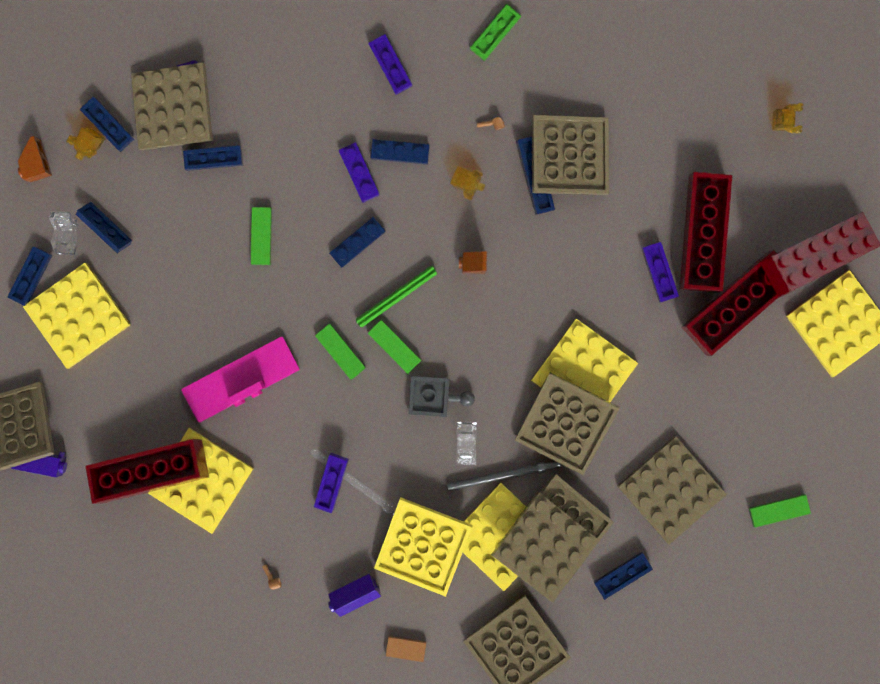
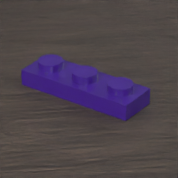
M384 34L369 42L368 44L395 95L412 87V83L386 35Z
M356 142L338 150L362 203L379 196L380 194Z
M659 242L643 247L642 251L659 303L679 297L662 243Z
M334 453L329 454L314 504L315 508L329 513L334 511L349 461L348 458Z

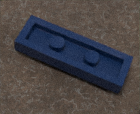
M94 96L80 108L81 112L119 152H122L134 140Z
M372 139L371 159L428 165L430 144Z
M240 145L183 151L186 171L243 166L242 147Z
M92 202L77 210L76 215L116 253H119L131 244L132 240Z
M372 217L329 254L343 268L386 231Z
M33 246L7 298L26 306L53 255Z
M643 552L593 583L605 600L652 571L653 568Z

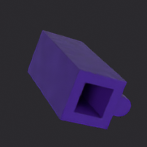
M60 451L59 455L47 456L11 467V469L59 477L67 469L66 457H64L65 452Z
M367 574L329 593L330 601L328 605L332 612H336L341 617L381 597L380 589L375 579L370 574Z

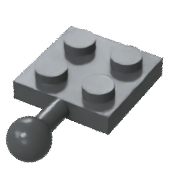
M411 376L408 414L447 417L448 402H460L463 406L469 407L473 405L475 397L468 391L463 392L461 395L448 394L449 378Z

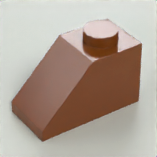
M35 136L30 137L18 160V173L23 180L33 182L52 176L41 140Z
M487 251L463 252V257H459V269H462V273H486Z

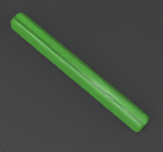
M433 266L428 267L356 319L357 324L360 327H364L437 275Z

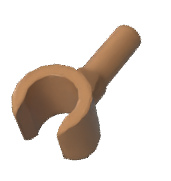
M500 117L477 123V127L494 125L495 130L505 127Z
M267 565L262 566L268 577L269 588L273 590L281 588L280 578L273 579Z

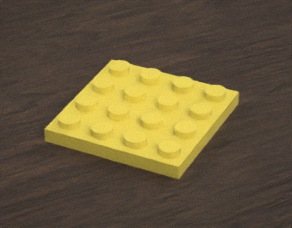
M88 263L82 264L27 303L26 306H23L66 369H70L131 325Z
M850 270L844 272L786 315L831 377H835L880 344V310Z
M575 319L531 381L542 388L551 372L611 402L638 363L581 321Z
M188 428L180 442L190 439L202 440L209 478L148 492V494L213 534L254 468L193 429Z
M500 482L463 521L473 525L463 553L505 591L518 576L491 554L526 506Z
M400 498L374 569L446 597L473 525Z

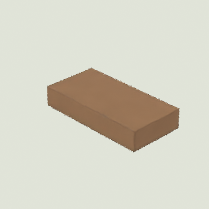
M389 636L386 656L424 662L426 641Z

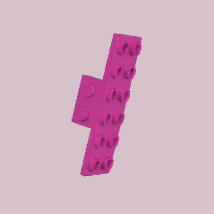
M279 337L182 388L181 391L195 418L200 423L233 405L238 407L246 402L245 399L250 396L255 398L263 394V389L299 371L300 368L285 339Z

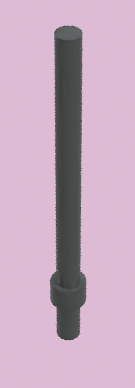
M541 461L532 466L447 483L448 491L536 472L541 474L545 473L546 470L560 468L561 465L556 461L546 463Z

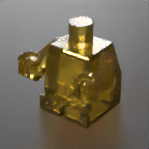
M789 104L784 109L774 110L772 130L796 134L801 133L803 126L798 125L794 127L796 111L800 112L803 110L804 104Z
M82 127L77 137L69 135L66 142L74 145L73 148L78 151L75 155L78 160H82L84 156L87 158L95 156L105 140L103 136L90 127Z
M457 166L450 184L454 188L464 191L463 195L466 199L472 200L476 190L483 191L485 188V184L480 182L482 179L480 177L483 176V173L477 170L470 172Z

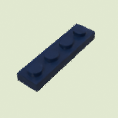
M532 137L517 140L516 144L535 215L554 211L555 206L551 194L532 193Z

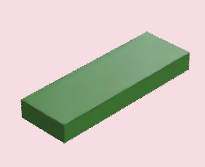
M506 4L473 43L470 50L485 61L518 22L521 15Z
M252 207L251 265H271L272 208Z
M382 320L368 332L407 374L422 361Z
M328 324L315 335L350 380L366 369L331 324Z
M805 494L749 508L753 527L811 514Z

